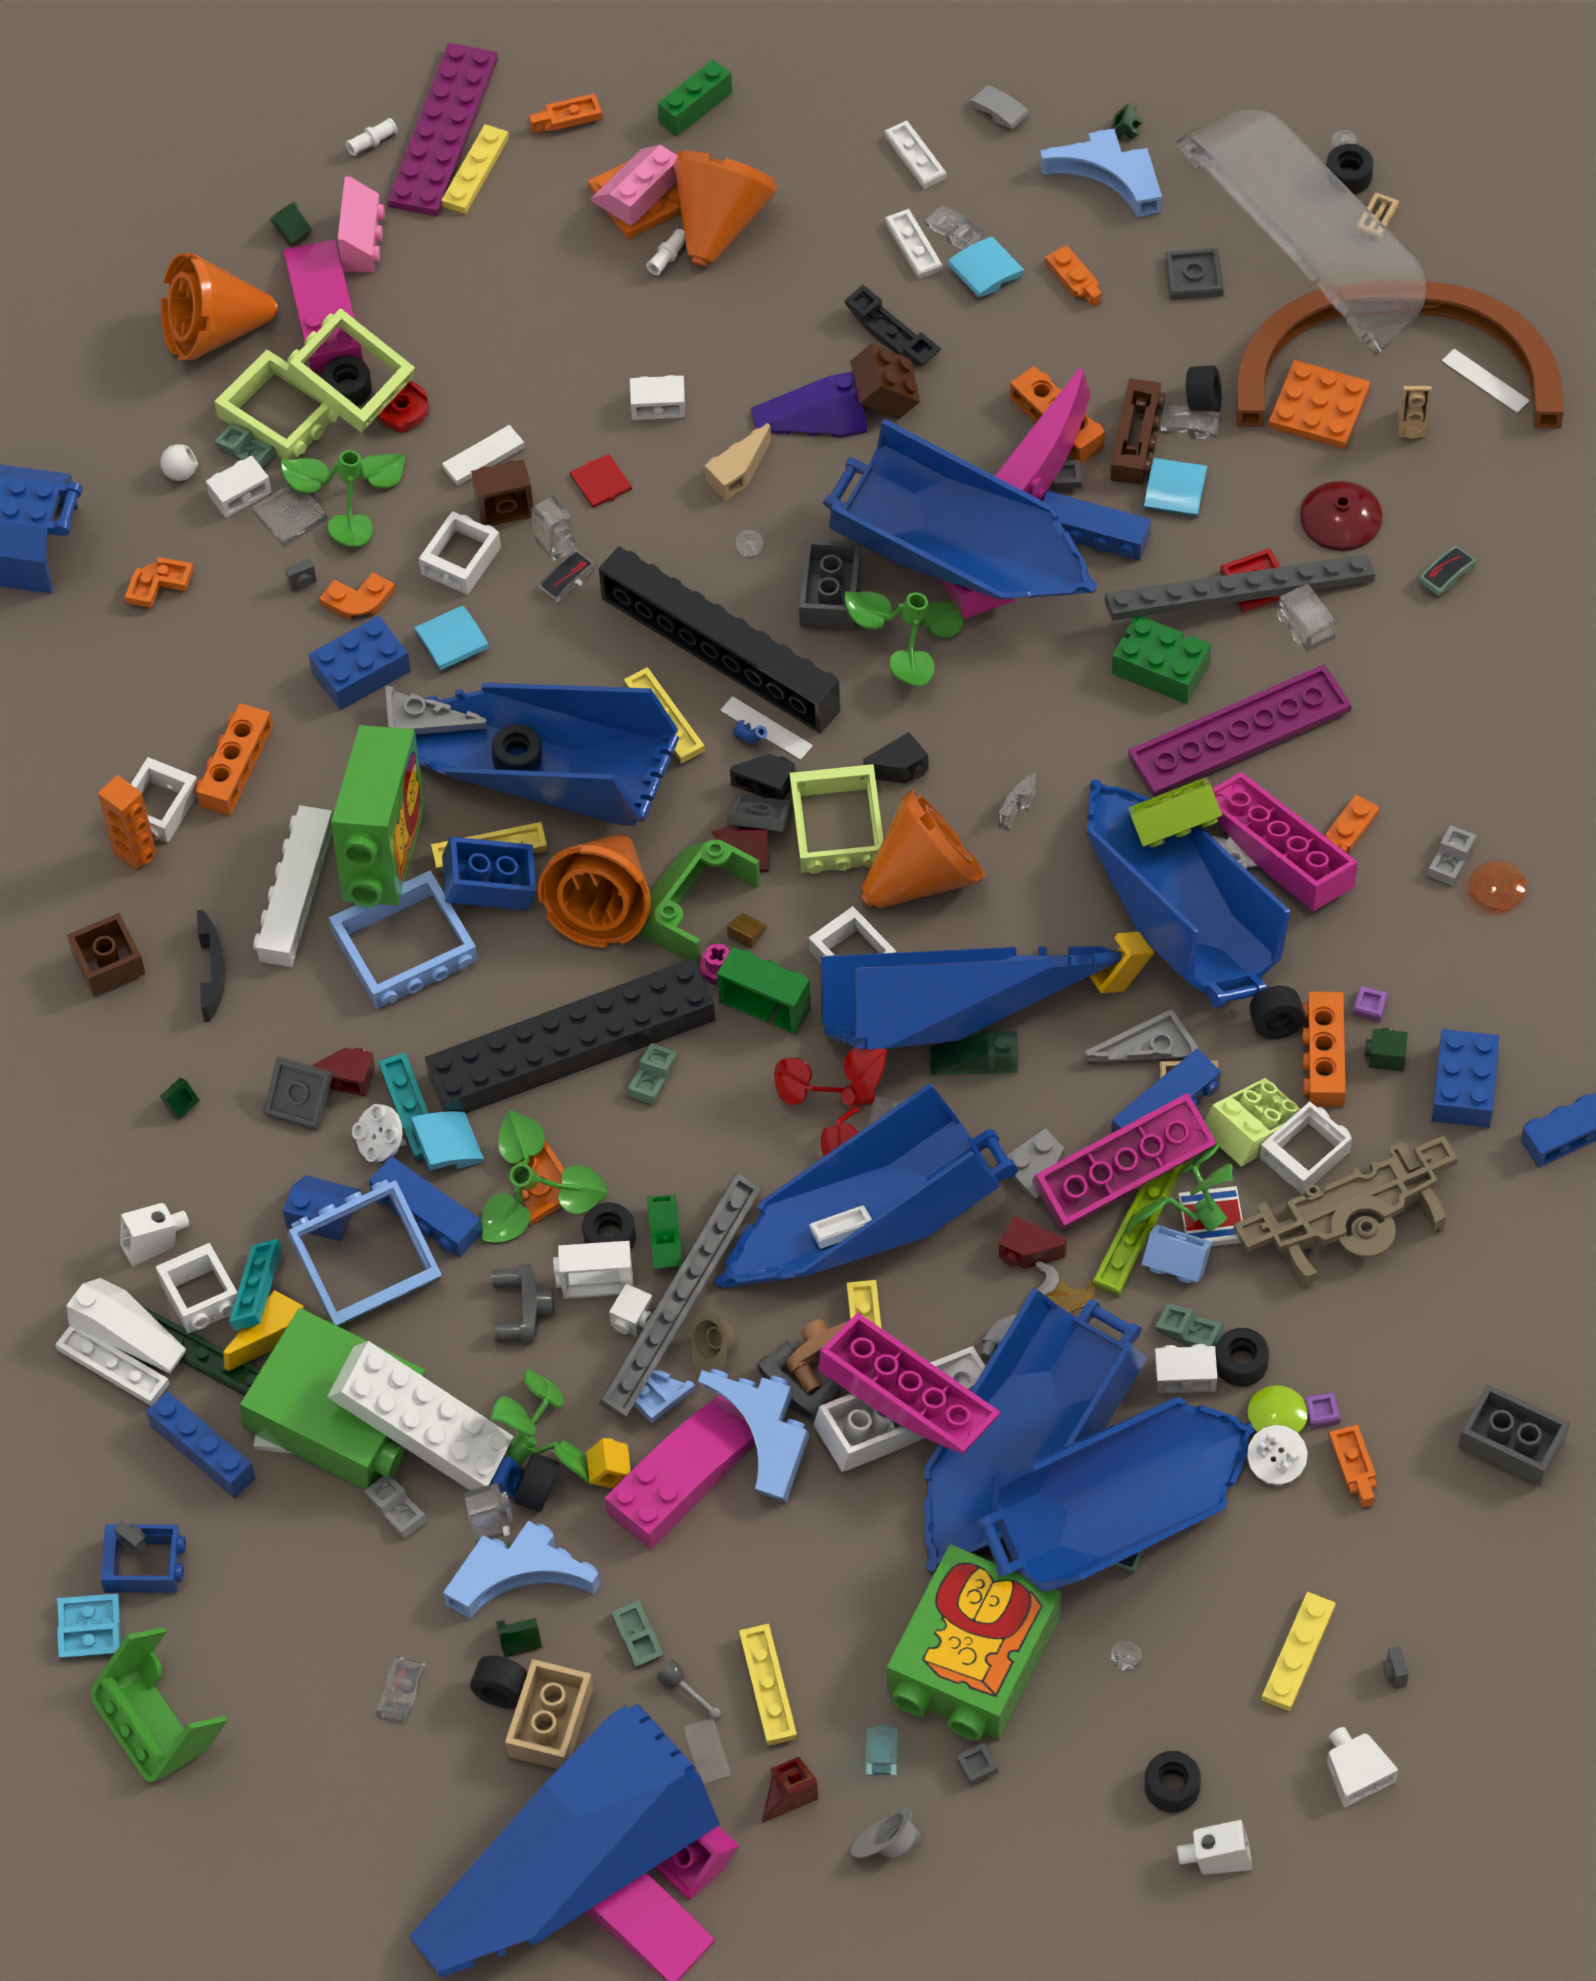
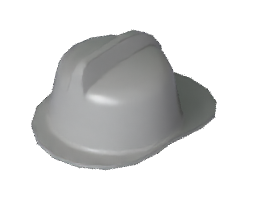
M902 1806L884 1819L865 1829L851 1846L853 1857L865 1858L878 1852L885 1857L897 1858L920 1842L921 1834L910 1820L912 1816L911 1808Z

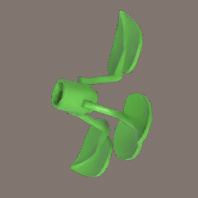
M346 450L340 454L339 463H334L330 473L323 462L311 458L293 460L282 458L281 469L288 485L295 491L305 494L319 492L321 484H328L338 471L341 480L348 483L347 515L332 517L328 523V533L334 541L342 545L361 547L368 543L372 537L373 525L371 520L364 514L352 515L353 482L360 475L361 479H368L369 484L373 487L385 489L394 487L402 478L405 454L374 455L361 460V456L357 452Z
M846 591L844 595L845 607L849 616L856 624L870 630L881 629L884 626L885 620H892L900 612H902L904 621L912 625L908 651H896L889 661V668L892 674L897 679L911 686L922 687L927 685L932 679L935 670L934 661L927 652H914L913 650L918 623L922 622V627H928L931 634L940 638H952L958 635L963 626L964 618L954 602L928 603V599L921 593H910L906 598L905 604L899 603L898 608L892 613L891 603L885 596L879 593Z
M508 1110L500 1127L499 1150L507 1162L511 1164L518 1163L511 1169L509 1175L511 1182L515 1185L514 1191L517 1198L515 1200L509 1194L500 1193L487 1201L482 1213V1239L491 1243H503L511 1241L525 1232L530 1223L531 1214L526 1207L520 1205L522 1202L521 1191L532 1190L536 1187L537 1183L561 1189L558 1196L559 1203L566 1211L572 1214L587 1213L591 1208L597 1206L607 1196L608 1188L606 1183L598 1173L582 1165L566 1168L562 1173V1184L538 1176V1173L527 1164L530 1162L529 1156H535L543 1149L545 1143L544 1130L535 1120L513 1110Z
M1219 1142L1189 1160L1180 1170L1181 1174H1184L1192 1169L1199 1183L1190 1194L1193 1196L1202 1191L1204 1198L1193 1206L1196 1211L1192 1212L1173 1198H1165L1163 1196L1147 1204L1133 1216L1127 1227L1126 1233L1128 1236H1130L1134 1226L1169 1204L1190 1216L1194 1222L1199 1219L1208 1232L1214 1230L1227 1220L1223 1211L1215 1200L1211 1198L1207 1188L1222 1182L1233 1181V1166L1229 1163L1217 1169L1204 1181L1199 1173L1200 1164L1212 1155H1217L1220 1147Z
M526 1370L523 1375L524 1382L536 1396L542 1398V1404L531 1419L527 1417L525 1409L508 1396L500 1397L494 1404L491 1420L502 1422L518 1431L510 1442L504 1457H512L520 1466L529 1456L531 1457L532 1453L541 1454L553 1449L557 1458L591 1487L587 1457L576 1446L562 1440L559 1444L551 1442L535 1449L537 1440L533 1436L536 1433L534 1424L548 1403L560 1409L564 1405V1396L551 1380L534 1370Z

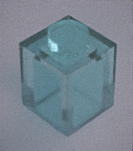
M876 1725L873 1728H867L866 1774L897 1775L898 1729L887 1725Z

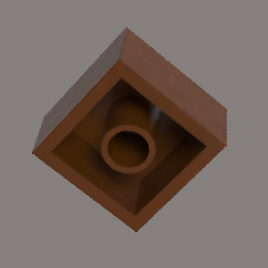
M871 343L850 361L859 404L900 419L920 403L911 359Z
M524 459L508 461L504 464L490 467L485 466L471 471L475 504L482 525L494 526L535 517L531 483Z
M120 913L67 935L71 952L93 996L146 974L142 957Z

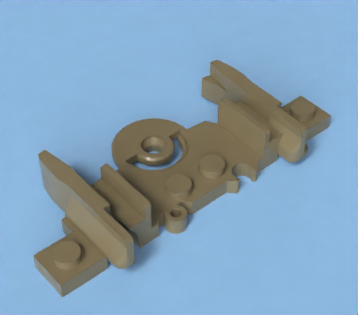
M1444 1135L1415 1147L1413 1152L1410 1151L1406 1143L1400 1142L1390 1148L1389 1154L1391 1158L1379 1163L1370 1161L1369 1169L1372 1171L1370 1174L1364 1175L1359 1172L1358 1167H1355L1353 1174L1327 1184L1323 1192H1320V1187L1316 1184L1308 1185L1305 1197L1299 1196L1286 1202L1285 1209L1279 1215L1282 1220L1281 1223H1278L1265 1201L1258 1205V1214L1235 1223L1233 1229L1246 1253L1274 1242L1278 1251L1282 1252L1287 1260L1294 1278L1306 1290L1310 1288L1312 1282L1318 1280V1272L1308 1262L1302 1250L1309 1249L1310 1252L1315 1251L1316 1241L1323 1245L1339 1241L1346 1251L1359 1257L1379 1256L1386 1252L1394 1242L1396 1226L1393 1217L1406 1212L1407 1207L1415 1202L1418 1203L1423 1214L1432 1224L1433 1230H1436L1438 1233L1444 1231L1445 1212L1438 1197L1432 1191L1438 1182L1435 1173L1456 1165L1458 1158ZM1371 1212L1380 1216L1384 1221L1379 1224L1372 1217H1359L1352 1224V1236L1347 1237L1346 1223L1356 1213ZM1367 1224L1370 1225L1372 1229L1368 1232H1365L1361 1229V1226Z

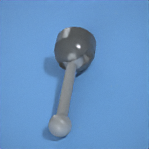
M671 1660L662 1668L657 1678L664 1685L669 1687L679 1685L709 1712L711 1719L716 1720L721 1716L719 1708L712 1707L683 1681L684 1672L676 1661Z

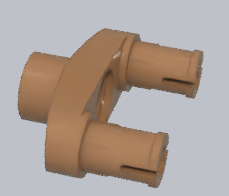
M817 1319L801 1329L800 1334L805 1343L787 1359L786 1366L790 1374L796 1376L807 1395H812L821 1387L811 1368L812 1364L819 1361L820 1350L847 1322L828 1329L822 1319Z

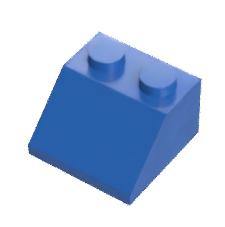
M305 1175L292 1186L283 1208L286 1227L292 1229V1223L306 1216L308 1220L318 1217V1211L331 1204H334L335 1208L346 1204L344 1200L346 1197L359 1191L361 1192V1190ZM352 1213L310 1234L341 1242Z

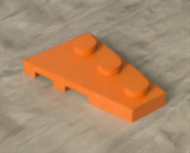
M545 1139L541 1152L535 1156H529L530 1162L527 1165L533 1168L538 1173V1176L562 1184V1173L565 1169ZM537 1183L536 1187L532 1190H522L526 1207L531 1214V1226L562 1207L558 1199L561 1189Z

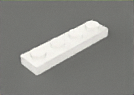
M71 1325L55 1344L56 1349L150 1406L158 1400L169 1385L168 1378L116 1347Z

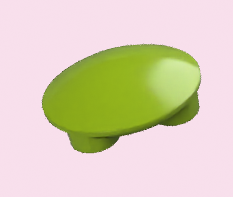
M1273 1385L1259 1390L1251 1398L1248 1405L1249 1422H1252V1426L1257 1433L1263 1428L1273 1425L1287 1426L1297 1433L1305 1429L1308 1417L1307 1405L1301 1395L1295 1390L1286 1386Z

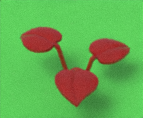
M853 1048L850 1050L845 1058L844 1073L851 1082L843 1088L809 1085L812 1078V1070L805 1061L799 1058H785L776 1064L774 1071L775 1086L779 1097L786 1104L798 1105L803 1103L807 1097V1090L841 1093L843 1103L851 1108V1110L836 1120V1127L827 1126L824 1128L821 1135V1150L824 1156L858 1133L851 1124L842 1123L854 1113H859L860 1107L869 1106L874 1102L875 1090L879 1085L885 1066L886 1049Z

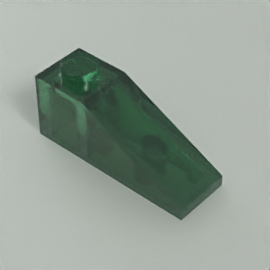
M1017 1031L985 1032L963 1038L959 1041H950L930 1047L931 1075L1018 1073Z

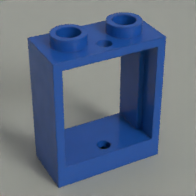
M105 1524L101 1583L104 1592L177 1593L178 1582H183L184 1566L183 1563H180V1554H185L186 1537L181 1536L178 1525L127 1524L130 1527L132 1525L137 1526L145 1534L144 1540L146 1544H171L168 1576H118L121 1544L117 1541L113 1529L117 1524Z

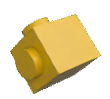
M602 1438L586 1452L589 1483L614 1489L631 1472L628 1444L617 1442L611 1438Z

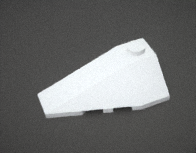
M99 1278L83 1283L66 1305L69 1325L165 1372L171 1373L186 1352V1349L126 1290L104 1279Z

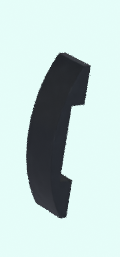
M865 285L860 286L845 299V304L876 339L894 353L911 359L913 364L922 367L940 352L941 348L922 332L916 335L882 307V299Z
M201 909L197 910L198 936L201 949L210 948L211 982L200 983L201 1009L204 1022H210L222 999L225 985V964L217 931L208 915Z

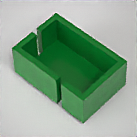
M1143 616L1134 617L1125 632V637H1122L1112 655V674L1187 704L1210 664L1212 644L1190 635L1185 639L1183 638V632Z
M732 947L717 972L719 1003L766 1023L770 1020L778 1004L781 1003L783 1005L772 1022L773 1026L792 1034H797L811 1009L810 979L806 978L805 975L797 971L791 972L782 968L774 961H765L756 957L748 950H739Z

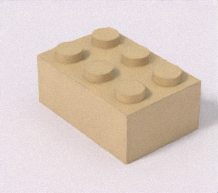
M532 1659L505 1740L507 1756L559 1769L573 1754L593 1691L591 1674Z

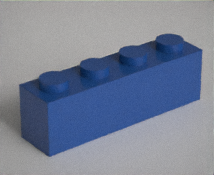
M1046 492L1043 502L1055 508L1059 515V522L1063 529L1068 531L1075 544H1082L1099 551L1119 554L1124 558L1141 560L1150 537L1151 519L1058 493Z
M1198 1048L1195 1049L1112 1119L1111 1131L1114 1133L1186 1093L1190 1095L1197 1107L1198 1101L1205 1095L1209 1097L1220 1087L1221 1071Z
M1596 1093L1592 1095L1585 1094L1579 1097L1575 1103L1566 1107L1559 1106L1551 1111L1549 1115L1541 1119H1531L1524 1125L1521 1142L1538 1168L1596 1141Z
M392 1156L369 1180L371 1191H373L371 1186L387 1179L388 1183L396 1180L422 1235L434 1238L438 1245L448 1253L453 1252L461 1257L483 1233L480 1218ZM390 1196L377 1201L378 1204L382 1206L386 1204L393 1209L394 1214L400 1219Z
M168 1391L146 1411L150 1426L233 1498H236L256 1478L252 1462Z

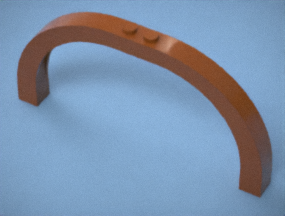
M1409 280L1349 282L1317 289L1302 295L1280 308L1262 324L1245 350L1238 373L1237 426H1264V386L1270 367L1284 347L1304 331L1329 320L1353 315H1432L1459 320L1475 326L1493 336L1515 356L1523 368L1531 388L1534 428H1561L1564 413L1561 376L1556 360L1549 346L1532 324L1518 312L1489 295L1462 286L1440 282Z

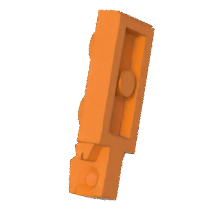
M593 93L545 105L546 108L540 110L539 113L529 115V125L532 133L545 130L554 131L603 119V114L597 97Z
M1067 245L1045 256L1046 265L1074 298L1084 297L1092 307L1102 302V293L1098 289L1099 283Z
M1356 794L1327 831L1325 837L1344 852L1350 853L1378 816L1380 807Z
M1358 1424L1329 1431L1328 1437L1346 1488L1349 1489L1350 1494L1357 1493L1362 1508L1373 1506V1499L1375 1497L1372 1488L1377 1487L1376 1473Z

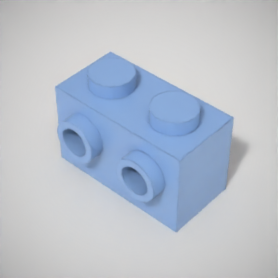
M1156 1224L1150 1232L1142 1265L1149 1267L1150 1271L1157 1274L1169 1273L1176 1275L1177 1279L1182 1282H1198L1204 1275L1212 1242Z

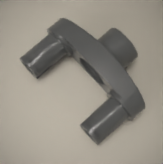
M531 1264L518 1265V1268L492 1270L493 1288L520 1286V1289H522L523 1318L520 1319V1322L494 1323L495 1342L520 1339L522 1342L535 1341L539 1316L554 1315L552 1288H536Z
M786 1340L769 1357L765 1356L757 1363L758 1371L763 1378L769 1380L771 1376L787 1380V1386H790L794 1391L789 1407L805 1418L815 1420L819 1406L831 1402L841 1393V1389L829 1378L812 1395H807L781 1371L786 1366L787 1359L797 1350L790 1341Z

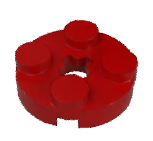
M410 381L377 418L383 425L395 429L398 433L407 432L410 428L419 425L429 414L425 390L417 383ZM397 403H407L405 408H397Z

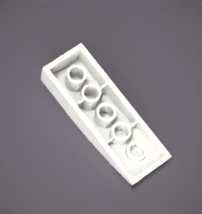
M973 1346L931 1362V1364L970 1391L986 1367ZM853 1394L819 1406L813 1424L842 1472L893 1453L925 1438L889 1419Z

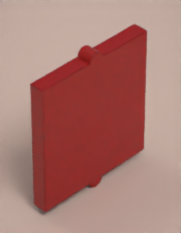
M606 454L594 461H587L586 465L570 472V476L592 508L609 500L614 501L615 497L632 490V486L610 454Z

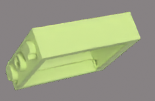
M340 308L334 315L330 313L321 324L322 328L317 333L313 331L304 342L305 346L300 351L296 349L287 360L289 363L287 374L362 433L412 380L415 367ZM338 327L396 372L362 409H359L304 365L305 361Z
M266 350L214 401L217 417L229 425L234 424L249 430L254 439L273 446L276 455L281 459L293 460L299 457L300 454L303 455L306 448L314 440L319 439L332 422L337 421L339 415L287 374L289 363ZM274 374L321 404L287 439L240 409Z
M874 765L790 773V788L801 873L809 872L816 874L836 869L844 871L855 867L871 868L883 842ZM867 790L874 846L808 853L801 796Z

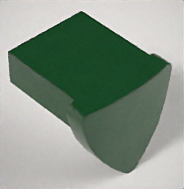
M296 202L285 206L270 218L272 224L276 226L289 246L312 230L297 209L298 205Z
M536 1618L507 1625L505 1620L495 1621L505 1657L542 1648Z

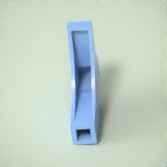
M1114 129L1089 133L1088 142L1040 150V169L1042 175L1074 174L1088 177L1109 186L1121 195L1130 205L1135 217L1161 213L1162 195L1148 149H1133L1121 152Z
M711 1369L710 1373L702 1370L698 1380L699 1384L731 1402L742 1413L750 1426L758 1454V1476L755 1490L759 1494L787 1503L810 1437L809 1432L804 1429L805 1424L792 1419H788L787 1423L784 1422L794 1393L792 1388L787 1386L788 1381L777 1376H771L770 1380L762 1377L759 1387L755 1388L756 1383L753 1381L739 1378L737 1382L727 1379L728 1374L720 1370Z
M528 1521L509 1549L501 1540L497 1538L491 1540L483 1535L444 1590L443 1595L445 1605L472 1619L474 1614L489 1601L514 1588L537 1583H555L573 1586L594 1595L600 1586L599 1573L594 1566L587 1562L580 1563L574 1560L566 1550L560 1547L556 1548L553 1532L543 1524L535 1525Z

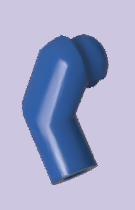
M739 720L736 723V727L733 728L734 736L748 745L758 743L768 733L767 729L762 725L750 730L751 725L749 722L744 724L745 720Z

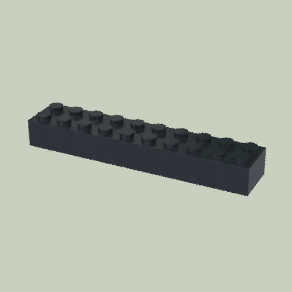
M618 546L599 567L602 600L819 734L839 714V680L832 673L822 671L809 659L801 658L793 653L788 646L780 645L773 641L765 632L757 631L750 627L744 619L734 617L721 605L713 604L706 600L698 591L688 589L677 578H670L662 573L654 564H648L641 560L633 551H626Z
M693 958L426 1056L427 1074L443 1111L465 1112L466 1114L644 1048L651 1043L654 1044L714 1022V1002Z

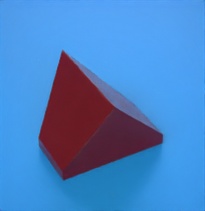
M729 825L711 832L717 840L724 841L758 859L760 872H769L767 829Z
M800 1757L770 1768L772 1778L762 1823L818 1800L816 1778Z

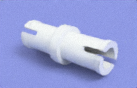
M388 118L373 128L367 127L362 134L347 140L346 148L352 156H356L369 147H376L380 144V141L396 134L398 131L397 126L391 118Z
M676 229L666 242L660 244L658 252L646 265L651 274L660 275L666 265L678 257V252L686 244L683 230Z

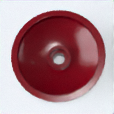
M1332 481L1319 485L1309 492L1301 506L1300 521L1307 536L1318 545L1331 550L1348 551L1360 548L1374 539L1382 524V509L1378 499L1367 488L1349 481Z

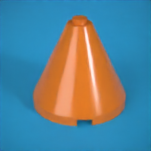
M680 151L677 153L674 168L687 255L692 259L691 263L706 267L707 264L714 263L775 196L778 184L775 183L774 185L775 179L743 163L725 158V161L710 158L711 154L703 152Z
M179 253L172 258L167 267L163 283H169L168 298H161V323L167 347L171 354H178L180 356L178 360H196L271 322L277 315V302L274 301L271 295L196 254Z
M914 789L903 797L861 887L864 892L861 897L870 908L876 906L878 909L975 885L985 877L980 864L971 852H967L960 842L961 838L921 794L915 797L916 791Z
M614 834L562 850L548 862L538 884L539 902L544 903L548 911L546 917L549 922L567 938L586 946L606 948L609 943L620 942L621 945L627 943L641 931L649 916L651 908L650 891L634 843L628 836L623 834Z

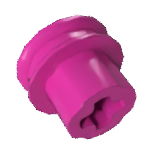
M723 944L710 945L700 959V973L707 982L718 985L717 972L730 952Z

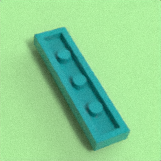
M404 1052L380 1060L378 1064L396 1113L399 1115L413 1157L417 1161L423 1159L424 1155L411 1126V1117L429 1114L407 1055Z
M278 1239L251 1246L229 1319V1324L234 1331L252 1328L261 1323L282 1251V1245Z

